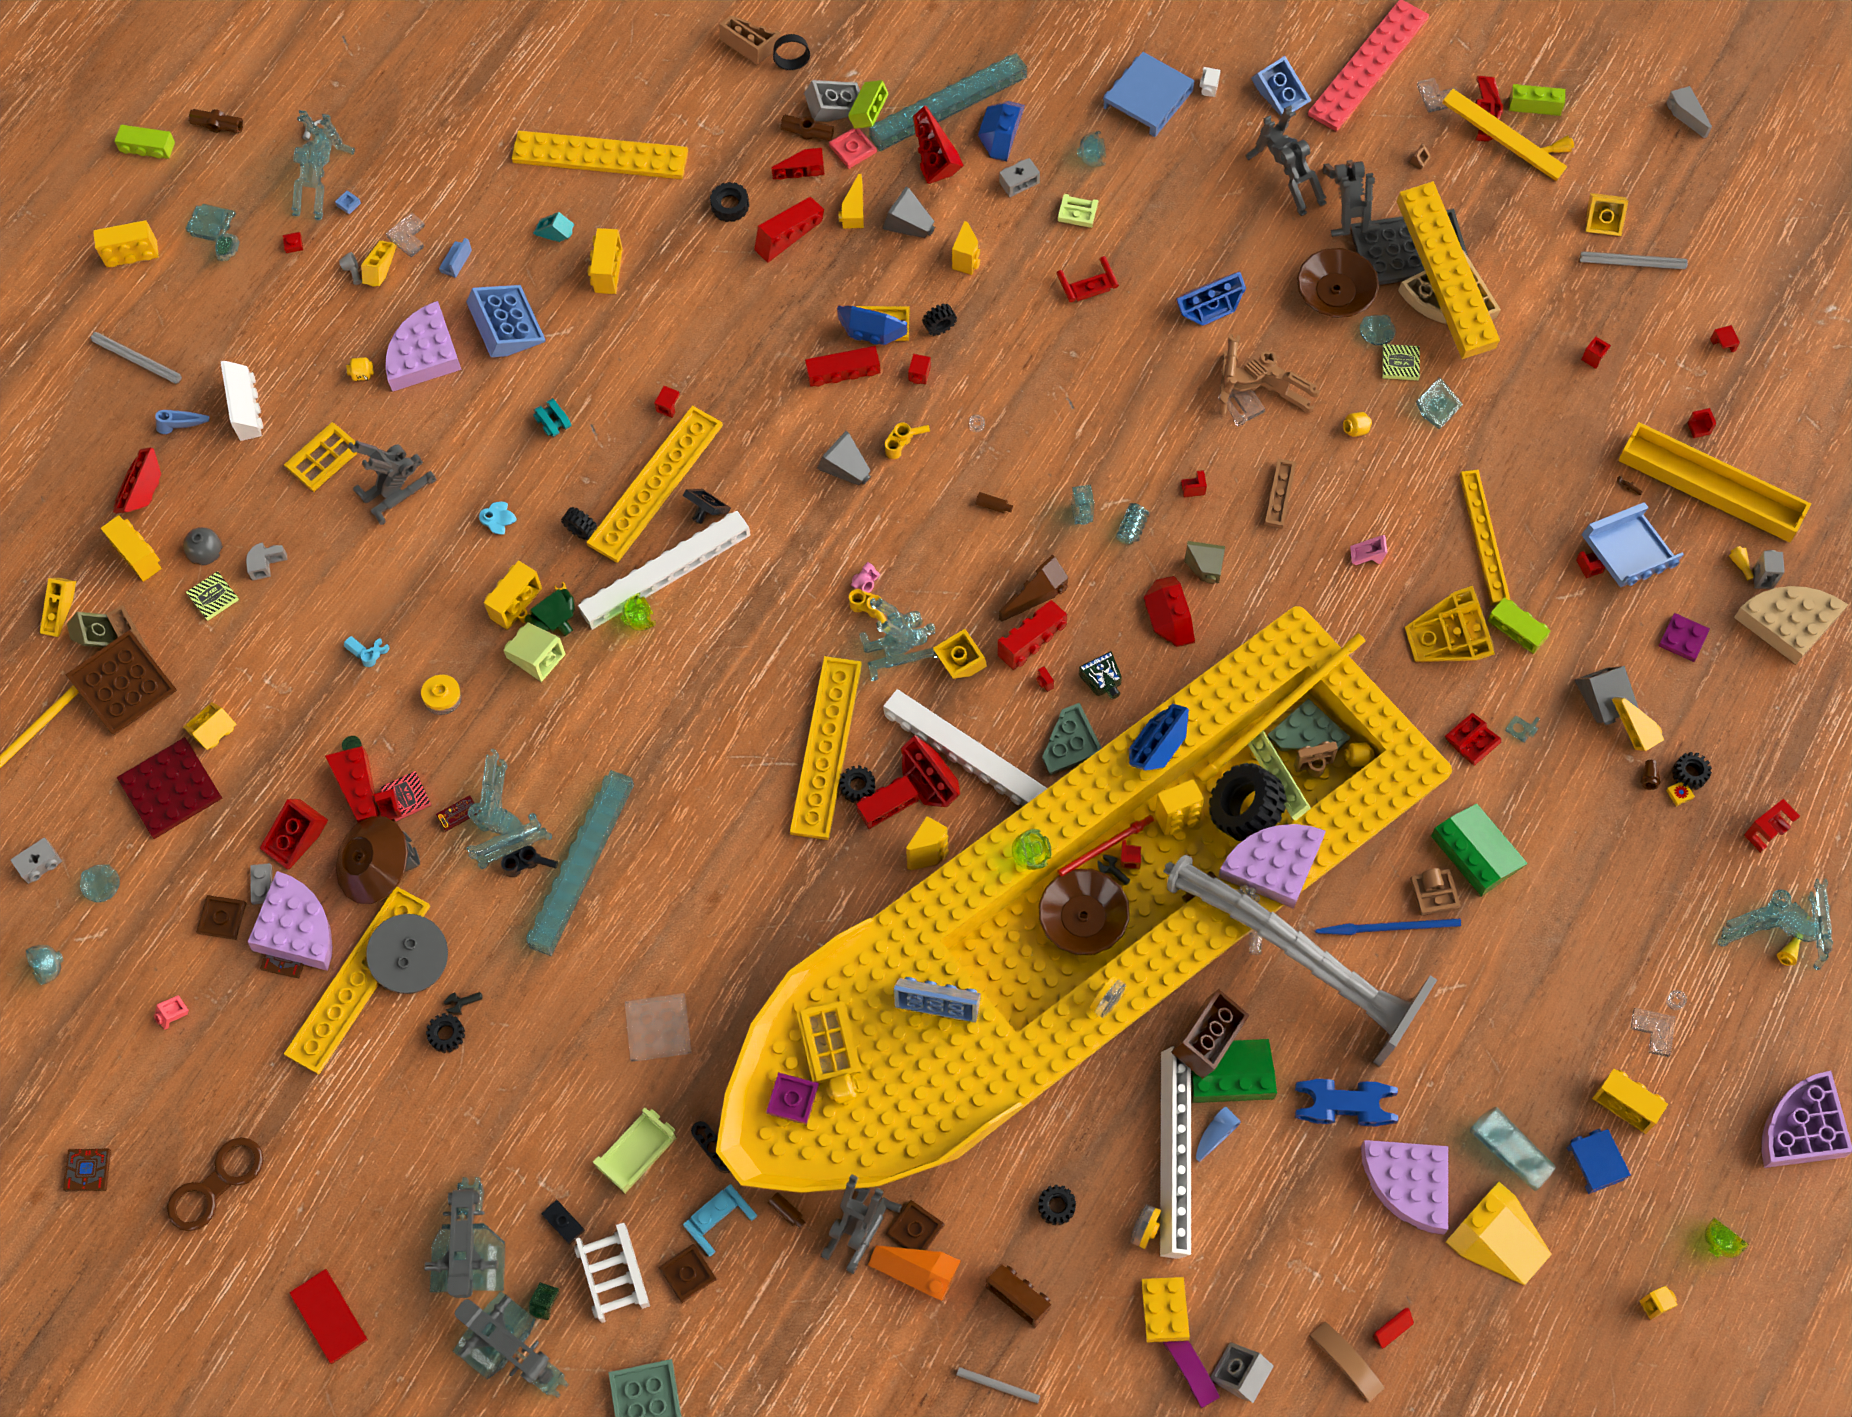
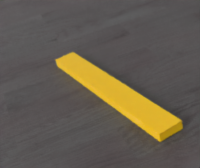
M1452 89L1443 100L1442 104L1554 181H1557L1566 170V165L1455 89Z
M1479 470L1461 471L1459 476L1491 606H1496L1504 597L1510 600Z

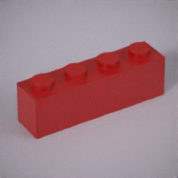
M876 346L805 359L810 387H819L828 383H839L849 379L855 380L859 377L874 376L881 373Z

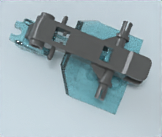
M463 1177L462 1183L457 1184V1190L448 1193V1204L451 1205V1212H443V1216H451V1224L441 1225L431 1245V1262H425V1266L430 1267H424L425 1271H431L430 1292H448L454 1298H469L472 1296L473 1291H504L505 1242L484 1223L473 1224L474 1215L485 1214L482 1211L484 1187L480 1177H475V1183L471 1186L468 1184V1178Z
M502 1291L484 1310L469 1299H465L455 1310L456 1318L466 1325L468 1330L461 1337L453 1352L487 1380L502 1370L507 1362L510 1361L515 1365L509 1374L510 1376H513L520 1369L522 1371L520 1376L529 1383L532 1382L548 1396L552 1394L559 1398L561 1394L556 1388L560 1384L567 1388L569 1384L564 1379L565 1375L549 1362L550 1358L541 1351L538 1354L533 1351L539 1344V1341H535L530 1348L523 1343L530 1335L536 1319ZM520 1347L523 1348L521 1352L524 1353L526 1351L529 1353L527 1357H525L518 1351ZM517 1356L523 1360L521 1364L518 1362L519 1358Z

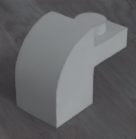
M263 542L252 547L246 558L247 571L251 579L257 580L271 577L269 564L288 560L285 549L282 545H273L266 548Z

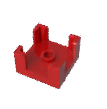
M1784 799L1755 820L1744 834L1760 853L1767 848V845L1757 834L1760 833L1770 842L1778 833L1783 835L1791 828L1781 816L1782 812L1792 822L1800 817Z

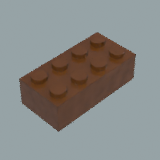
M1218 989L1205 1000L1171 1053L1203 1079L1215 1070L1248 1019L1249 1014Z

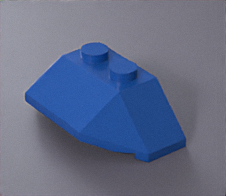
M1006 101L987 107L978 137L990 158L1002 161L1008 160L1025 104Z
M1239 271L1188 291L1176 298L1182 316L1203 326L1235 312L1246 290V286Z
M855 306L837 307L839 321L849 337L855 340H864L875 345H886L907 335L906 321H900L891 315Z
M1172 703L1168 706V709L1161 711L1149 720L1129 748L1130 766L1146 771L1164 768L1186 738L1189 714L1187 707Z

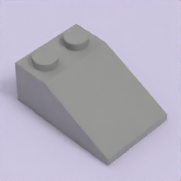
M812 80L804 95L814 121L829 122L849 117L848 114L860 90L855 82Z

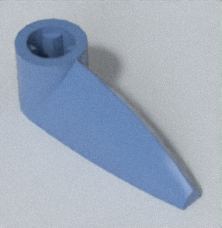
M160 410L155 415L156 430L161 434H168L173 428H187L209 422V416L184 411Z
M1224 1107L1217 1113L1205 1130L1196 1153L1198 1162L1202 1161L1241 1123L1227 1107Z

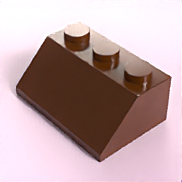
M1001 1264L986 1279V1289L1036 1328L1051 1309L1052 1304L1049 1303L1051 1300L1042 1292L1038 1294L1034 1291V1286L1026 1279L1023 1281L1016 1276L1017 1272L1008 1265L1005 1267Z

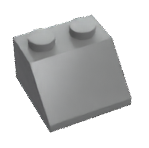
M1230 1342L1210 1378L1212 1382L1235 1396L1254 1403L1274 1365L1260 1353Z

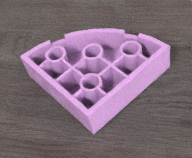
M438 301L414 312L394 333L388 346L385 368L392 392L462 370Z
M1298 824L1277 825L1263 829L1250 835L1233 849L1223 863L1218 877L1294 909L1326 831Z
M277 871L248 940L251 950L328 971L332 957V933L322 905L314 893L303 883L292 876Z
M1831 1071L1815 1074L1791 1088L1775 1104L1766 1120L1762 1135L1764 1168L1845 1158L1852 1153L1851 1140Z
M1364 1140L1361 1145L1364 1170L1374 1193L1384 1206L1404 1222L1407 1221L1418 1229L1444 1235L1448 1230V1146Z

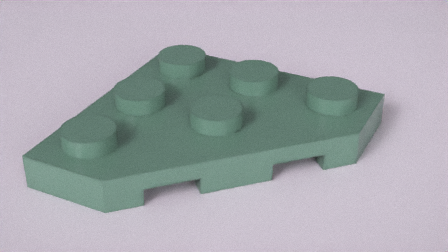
M1309 698L1267 735L1268 739L1280 751L1300 750L1305 746L1315 747L1325 741L1330 743L1336 741L1339 750L1350 740V736Z
M1080 703L1062 709L1057 724L1042 756L1049 775L1083 763L1102 749Z

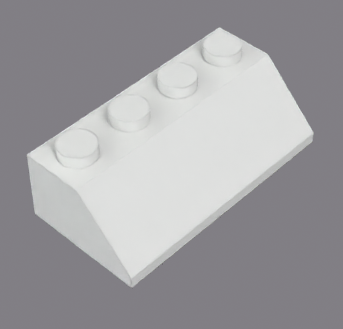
M221 361L230 423L238 438L242 441L262 436L261 429H263V423L258 416L261 410L259 403H256L258 393L256 388L253 387V383H256L254 373H250L247 366Z

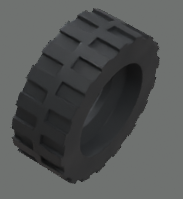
M735 182L722 183L716 186L710 195L712 212L721 221L735 222L744 217L749 210L748 193L742 185H738ZM735 196L738 199V204L733 208H724L721 201L724 197Z

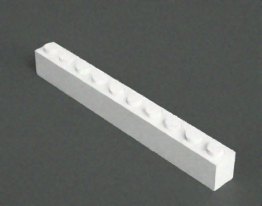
M738 511L727 514L724 519L710 524L702 532L695 533L690 539L680 542L670 551L663 552L661 556L648 561L643 567L631 571L629 575L622 579H617L611 586L603 588L594 596L582 600L578 605L581 615L593 630L749 537V526Z
M897 689L885 703L884 714L887 719L892 722L896 721L902 729L907 732L911 731L921 740L929 743L934 750L947 755V758L953 763L958 762L968 773L973 772L983 783H989L994 786L998 793L1009 796L1010 800L1016 805H1026L1047 789Z
M1174 1046L1161 1052L1160 1256L1180 1259L1191 1255V1069L1171 1053L1174 1049Z

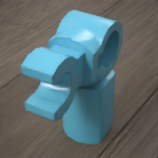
M352 636L344 641V647L357 658H361L362 664L365 667L374 666L380 654H385L389 651L388 644L384 647H379L382 644V639L380 638L375 641L373 647L367 650L366 647Z

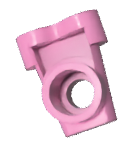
M867 562L862 567V571L854 575L851 586L854 589H860L869 593L874 587L873 581L880 574L871 563Z

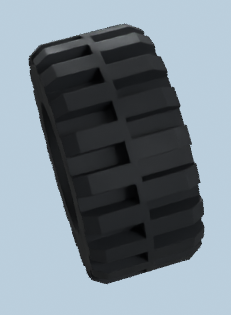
M1243 763L1240 766L1232 767L1230 771L1223 773L1221 779L1217 780L1216 787L1211 791L1212 798H1209V805L1211 806L1209 807V813L1213 824L1219 830L1237 841H1243L1256 832L1274 827L1277 822L1280 823L1281 815L1285 812L1286 808L1284 806V803H1286V795L1284 793L1286 792L1282 782L1275 775L1257 764ZM1255 791L1252 804L1245 812L1240 814L1242 803L1249 794Z

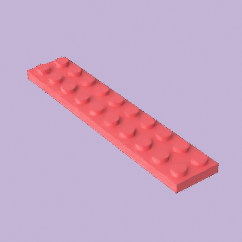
M1399 0L1308 111V116L1337 132L1428 20L1429 14L1404 0Z

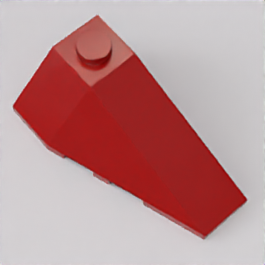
M923 106L913 115L915 134L919 140L918 153L921 154L922 160L920 168L927 184H931L953 176L964 165L957 150L928 107Z

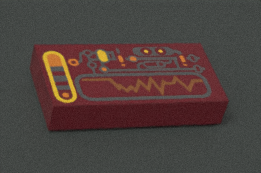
M469 795L440 811L436 816L445 832L479 814L480 811Z

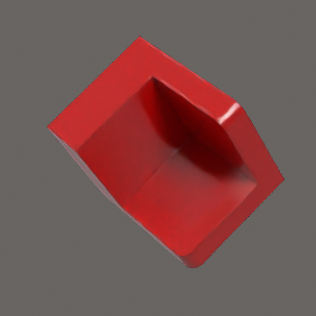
M1732 325L1715 329L1710 338L1713 345L1720 343L1723 349L1729 347L1731 352H1736L1740 344Z
M1595 336L1585 349L1581 360L1597 369L1611 345Z
M663 386L654 402L656 412L673 418L676 413L674 404L680 392Z
M1707 408L1692 412L1687 424L1693 438L1711 435L1716 426V420L1711 409Z
M1204 470L1197 471L1196 478L1181 480L1183 498L1206 494L1207 484Z
M1584 551L1579 553L1576 561L1586 579L1604 572L1605 566L1596 558L1594 553L1587 555Z
M393 789L374 794L381 817H387L390 820L402 817L398 798Z
M1122 840L1120 868L1140 870L1141 846L1126 845V840Z

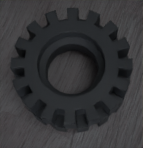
M948 304L936 305V308L932 307L931 311H927V315H924V319H922V323L928 333L933 336L946 333V330L949 331L950 327H953L954 323L957 322V316Z
M570 507L561 519V522L564 524L563 526L567 527L568 531H571L573 535L576 534L577 537H581L583 540H588L597 528L596 522L589 518L588 514H584L582 510L579 511L578 508Z
M1689 752L1688 755L1687 753L1683 754L1673 766L1672 774H1674V780L1678 779L1676 783L1682 782L1684 783L1683 786L1686 787L1688 785L1691 790L1693 787L1695 790L1703 787L1712 774L1710 771L1712 767L1708 766L1709 760L1704 761L1705 756L1703 755L1701 758L1698 757L1699 753H1695V755H1693V752ZM1685 767H1694L1699 775L1692 776L1688 774Z
M858 765V768L851 766V770L847 768L846 773L843 772L842 778H840L842 795H845V799H850L852 803L854 801L858 803L861 798L869 797L875 792V778L872 772H868L866 767L862 769L860 765ZM856 778L862 779L865 782V787L862 790H853L850 786L852 780Z
M443 1013L441 1017L439 1015L435 1016V1020H430L431 1025H427L428 1031H426L429 1043L437 1051L441 1050L442 1053H446V1050L453 1052V1048L457 1050L459 1048L458 1044L462 1045V1038H465V1029L456 1016L453 1017L452 1014L447 1016ZM444 1026H449L453 1029V1035L447 1040H441L438 1037L439 1030Z
M1054 1185V1187L1049 1186L1047 1190L1044 1189L1038 1202V1210L1042 1219H1045L1047 1223H1053L1052 1225H1063L1064 1222L1067 1223L1073 1217L1076 1201L1074 1194H1071L1069 1188L1065 1189L1063 1185L1061 1187ZM1056 1197L1061 1198L1065 1202L1064 1210L1059 1213L1053 1212L1049 1208L1050 1200Z

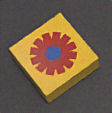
M1682 782L1672 785L1666 790L1676 807L1695 797L1689 786H1683L1684 783Z

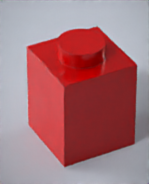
M913 354L908 370V381L914 384L926 385L931 369V357Z

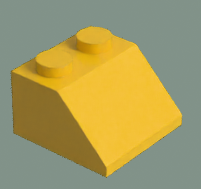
M1590 193L1585 231L1621 236L1628 206L1627 198Z
M964 221L952 248V269L972 275L980 264V259H978L980 249H978V240L969 223Z
M966 629L933 647L934 652L952 679L972 676L987 667L985 657Z
M211 702L185 724L183 728L203 748L208 750L209 748H214L219 743V739L224 735H229L237 724L220 706Z

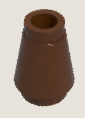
M1647 760L1640 782L1643 788L1647 790H1655L1661 783L1657 761Z

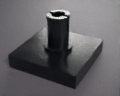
M686 489L683 494L685 498L698 506L692 519L700 524L703 523L707 513L711 515L728 514L731 509L730 506L704 489Z

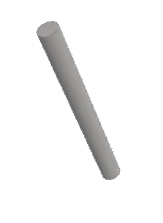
M961 1367L958 1369L957 1376L1036 1404L1039 1402L1040 1395Z

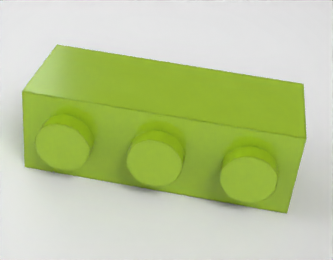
M883 80L864 82L848 114L854 129L873 127L889 94Z
M1513 84L1509 96V111L1561 116L1565 105V89Z
M120 125L115 138V143L122 153L153 156L156 158L169 159L175 144L169 131Z
M1505 597L1490 613L1487 620L1532 654L1540 648L1551 632L1544 623L1538 622L1530 613L1521 610L1513 601L1507 600Z

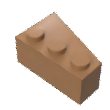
M729 16L720 23L719 39L758 65L773 53L774 44L780 38V32H771L765 30L766 27L764 26L759 28L751 25L749 21Z

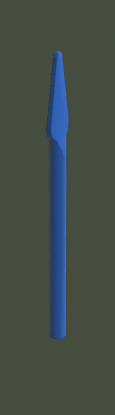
M1461 919L1361 925L1347 923L1316 929L1315 932L1321 934L1354 935L1361 932L1461 926Z

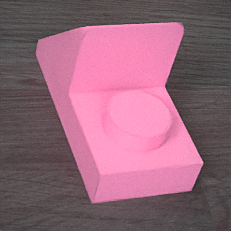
M1385 535L1350 546L1352 563L1358 565L1373 560L1381 564L1387 554Z

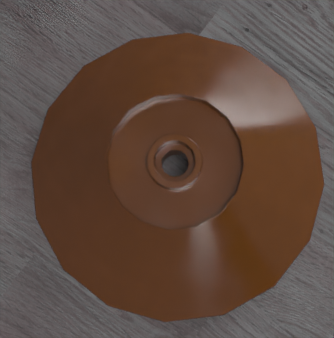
M1329 248L1312 254L1301 265L1297 276L1298 291L1305 303L1318 313L1334 318L1351 317L1365 311L1375 301L1379 290L1378 275L1370 261L1359 253L1344 248Z
M371 816L358 822L346 834L337 855V880L345 896L357 904L376 903L385 899L398 886L405 872L408 857L406 837L399 825L387 817Z
M1074 869L1063 877L1058 875L1045 887L1039 901V922L1046 937L1059 949L1074 955H1095L1110 949L1123 937L1130 920L1129 901L1122 887L1109 875L1094 869ZM1086 914L1087 918L1083 919L1080 915Z

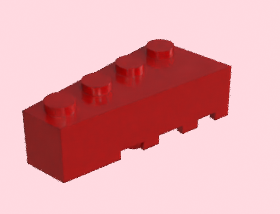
M1050 600L1034 612L1032 619L1027 617L1023 620L1019 629L1014 627L1009 631L1007 638L1002 636L998 639L997 656L1012 670H1015L1018 666H1023L1031 654L1035 655L1040 650V646L1043 643H1048L1058 630L1061 631L1066 627L1068 614L1054 601Z

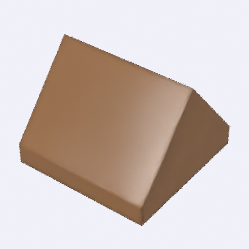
M1424 144L1420 145L1409 162L1420 169H1423L1431 158Z

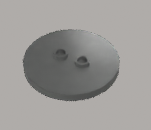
M401 914L385 920L372 933L367 945V964L372 976L381 986L395 993L413 994L426 990L441 977L447 964L448 946L442 931L429 919L415 914Z

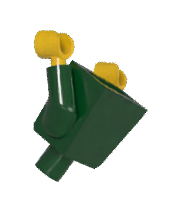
M562 582V588H557L555 585V592L531 608L529 613L526 609H522L525 615H517L522 623L533 624L550 633L559 629L564 636H567L573 631V628L567 621L574 616V598L566 589L565 583Z

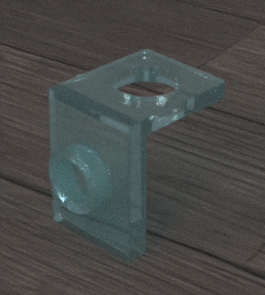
M1515 715L1505 731L1525 743L1529 736L1533 738L1539 728L1536 726L1540 718L1536 717L1530 725ZM1516 723L1522 724L1524 731L1521 733L1515 732L1513 725Z

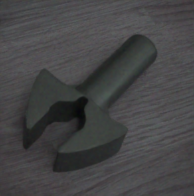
M1103 855V859L1109 863V866H1104L1098 860L1097 864L1100 872L1111 873L1124 885L1129 884L1130 879L1115 867V863L1118 860L1116 857Z
M454 992L444 1001V1004L446 1006L456 1003L453 1008L446 1009L449 1014L462 1015L461 1009L464 1005L482 1000L483 995L481 992L459 998Z

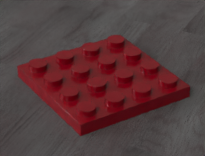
M185 737L117 777L153 839L223 799Z

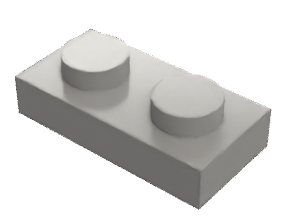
M270 863L251 865V903L253 905L263 904L272 884V865Z

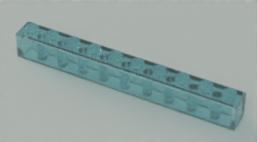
M1017 53L1007 56L1003 60L993 63L989 67L979 70L975 74L965 77L959 82L949 85L945 89L935 92L931 96L919 100L915 104L905 107L879 122H875L873 127H869L870 138L879 151H882L915 134L913 115L923 106H927L936 121L940 122L1027 78V66Z
M612 770L604 777L602 781L603 787L600 792L596 793L592 809L587 811L585 824L580 826L577 833L578 838L575 843L571 844L569 856L561 865V873L559 877L554 879L550 895L548 894L544 899L542 912H538L535 918L536 924L533 930L531 929L527 934V944L531 949L552 956L634 787L631 777Z

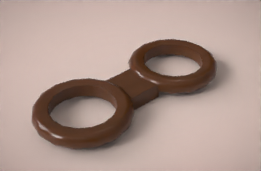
M242 1137L231 1139L223 1144L216 1154L214 1161L215 1171L202 1183L191 1182L183 1184L170 1196L167 1213L171 1223L184 1231L198 1230L207 1225L215 1214L217 1198L231 1185L240 1186L248 1184L260 1173L264 1159L263 1151L259 1145L249 1138ZM235 1147H248L254 1153L255 1159L251 1170L240 1177L228 1175L224 1169L225 1156ZM191 1191L203 1193L207 1199V1209L204 1215L193 1222L180 1220L176 1210L180 1198Z

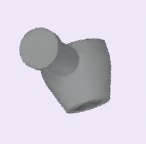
M350 252L342 257L339 263L343 271H351L353 284L359 285L362 283V279L358 272V262L354 254Z

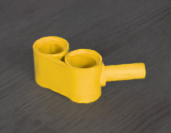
M898 423L885 440L886 456L892 460L899 458L901 450L910 443L913 435L930 432L929 425L911 428L907 423Z
M860 589L850 592L849 604L852 611L858 613L862 611L867 612L870 617L878 619L884 632L890 630V626L883 615L884 603L880 596ZM856 599L862 600L861 602H858V603L854 602V600H856ZM873 605H878L879 607H878V608H872L871 606H873Z

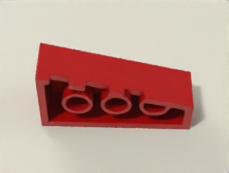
M810 196L758 225L754 251L769 263L815 226L819 225L823 220L824 208Z
M361 746L325 755L356 820L360 822L371 816H380L374 797L375 789L369 758L364 747Z

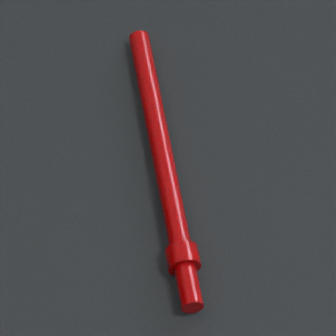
M1149 815L1140 821L1133 822L1129 828L1057 870L1058 875L1063 877L1132 834L1140 833L1144 830V827L1154 822V817Z

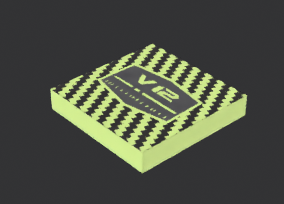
M1383 344L1382 378L1419 381L1420 346Z
M218 571L186 592L207 621L239 600Z

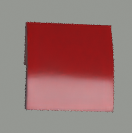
M1474 713L1467 716L1445 735L1447 741L1474 766L1501 743V737L1488 729L1487 723Z

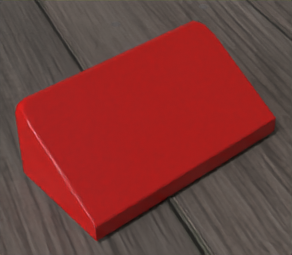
M1405 1307L1372 1335V1338L1382 1349L1414 1324L1409 1308Z

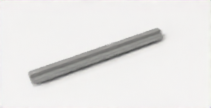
M1585 251L1580 253V262L1686 269L1688 265L1687 259Z
M93 332L90 337L92 342L175 384H178L182 379L179 373L98 332Z

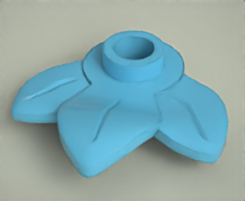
M501 501L491 504L489 508L483 509L479 514L480 522L484 526H488L491 532L499 535H504L505 526L514 523L517 518L512 512L507 510L508 504Z

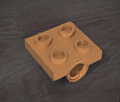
M1325 741L1315 747H1302L1296 755L1295 771L1307 770L1311 777H1320L1324 772L1325 766L1334 763L1338 750L1336 741L1331 743ZM1312 764H1319L1321 768H1314Z
M1434 868L1420 875L1411 876L1410 880L1420 915L1460 908L1461 905L1450 869L1440 871V869Z

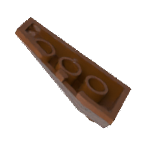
M1051 555L1035 571L1037 574L1032 581L1027 580L1023 584L1021 593L1014 594L999 611V620L1001 622L1053 599L1059 593L1062 594L1068 588V576L1054 555Z

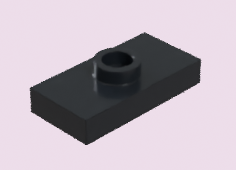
M558 1200L554 1201L541 1213L569 1245L585 1231Z

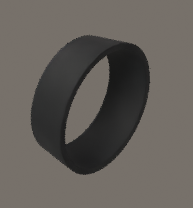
M784 35L777 39L774 44L773 60L782 69L796 70L802 68L810 59V50L807 42L799 35ZM788 42H797L806 47L804 54L796 59H784L777 54L776 50L779 46Z

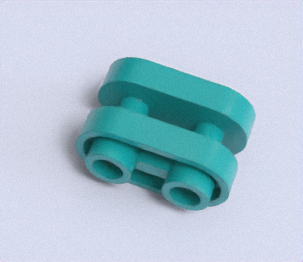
M551 398L546 402L548 406L546 409H543L542 406L534 409L533 417L538 424H543L542 428L547 436L555 437L560 434L559 427L562 426L566 430L572 424L557 402ZM550 414H553L557 419L555 422L549 417Z

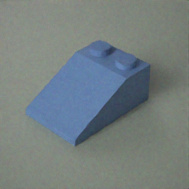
M1285 56L1251 77L1259 93L1280 116H1282L1284 108L1290 105L1293 112L1311 101Z

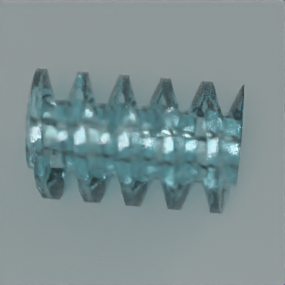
M1130 503L1124 514V519L1121 521L1116 538L1127 545L1138 542L1140 540L1139 536L1142 535V529L1145 528L1144 523L1147 522L1146 517H1149L1150 512L1139 504Z

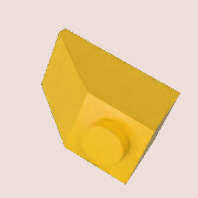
M1667 1286L1649 1293L1639 1301L1650 1320L1677 1306L1676 1296L1672 1290H1668Z

